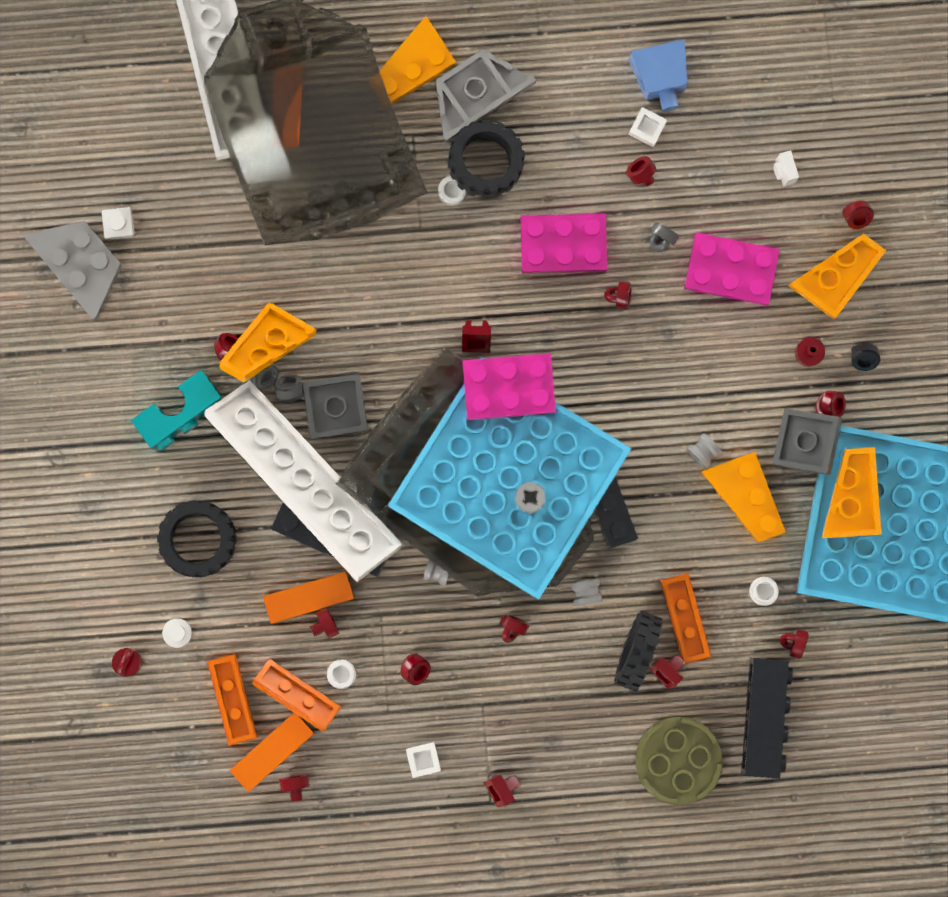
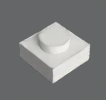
M642 107L628 135L654 147L667 119Z
M790 150L780 153L775 160L776 163L773 165L776 178L782 180L783 187L794 184L799 178Z
M130 207L102 210L104 237L106 240L135 237L132 209Z
M435 742L406 748L413 778L441 771Z

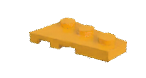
M425 16L369 84L384 109L456 66V61L427 16Z
M863 233L788 286L834 320L886 250Z
M268 302L219 362L220 369L244 383L316 336V329Z
M875 447L843 450L822 538L881 535Z
M755 452L700 472L717 491L716 493L735 513V516L757 543L786 533Z

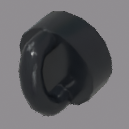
M870 343L853 346L851 348V360L854 368L859 371L875 369L881 361L877 346Z

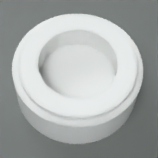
M451 176L445 177L438 187L439 197L447 205H458L466 197L467 191L465 189L462 191L457 186V181L452 180Z
M347 660L334 661L328 667L327 679L335 688H347L356 679V669Z

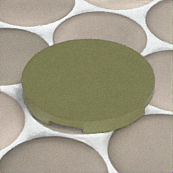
M669 717L656 722L642 735L636 749L635 766L642 785L651 795L668 804L684 805L700 801L715 788L721 777L723 758L716 736L704 724L687 717Z

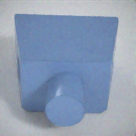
M684 39L631 51L629 62L645 99L659 98L662 111L664 112L677 109L679 105L676 94L684 92L687 87Z

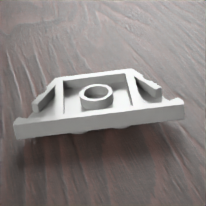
M484 49L436 80L444 141L446 143L449 142L455 135L459 134L461 128L470 126L471 122H479L536 84V79L531 75L527 76L516 70L513 65L506 61L496 59L493 54Z
M85 221L26 234L24 238L88 315L96 321L100 316L99 312L105 298H108L111 292L112 283L117 278L122 264Z

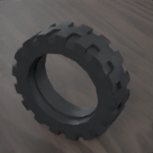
M484 120L481 123H478V121L471 122L470 126H464L459 130V134L455 135L449 149L447 165L450 168L452 180H456L457 186L462 191L463 189L468 191V194L473 197L479 195L482 199H488L489 196L493 195L494 198L502 196L503 192H508L513 188L523 170L525 152L521 148L522 142L519 138L516 139L515 132L511 128L506 129L504 124L497 122V124L491 123V120ZM479 139H489L498 143L505 149L509 157L508 170L496 179H481L474 176L466 169L463 162L465 148L471 142Z
M191 500L178 504L165 515L164 521H161L159 526L160 531L159 535H157V543H159V553L163 556L164 562L175 572L188 577L202 578L216 574L229 563L228 561L235 552L237 536L235 535V526L225 511L206 501ZM189 516H206L214 521L220 530L221 542L219 549L206 562H187L179 556L174 547L173 537L175 529L181 521Z
M640 611L637 614L619 659L614 680L616 685L635 692L639 690L645 679V674L649 670L650 662L654 657V651L657 648L663 623L662 618L644 611Z

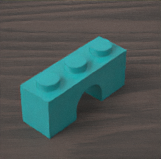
M202 370L178 386L185 397V406L179 414L166 416L159 406L152 404L131 419V422L151 449L157 450L159 448L162 451L175 442L173 437L182 431L186 434L198 425L197 420L205 415V410L223 399Z

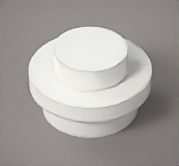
M768 577L755 579L749 588L751 599L761 606H767L775 602L779 593L776 582Z
M172 619L163 628V639L171 647H183L190 641L192 629L185 620Z

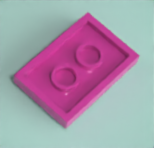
M606 214L520 216L522 274L607 272Z
M696 232L684 289L768 306L780 249Z
M551 353L462 360L467 420L556 413Z

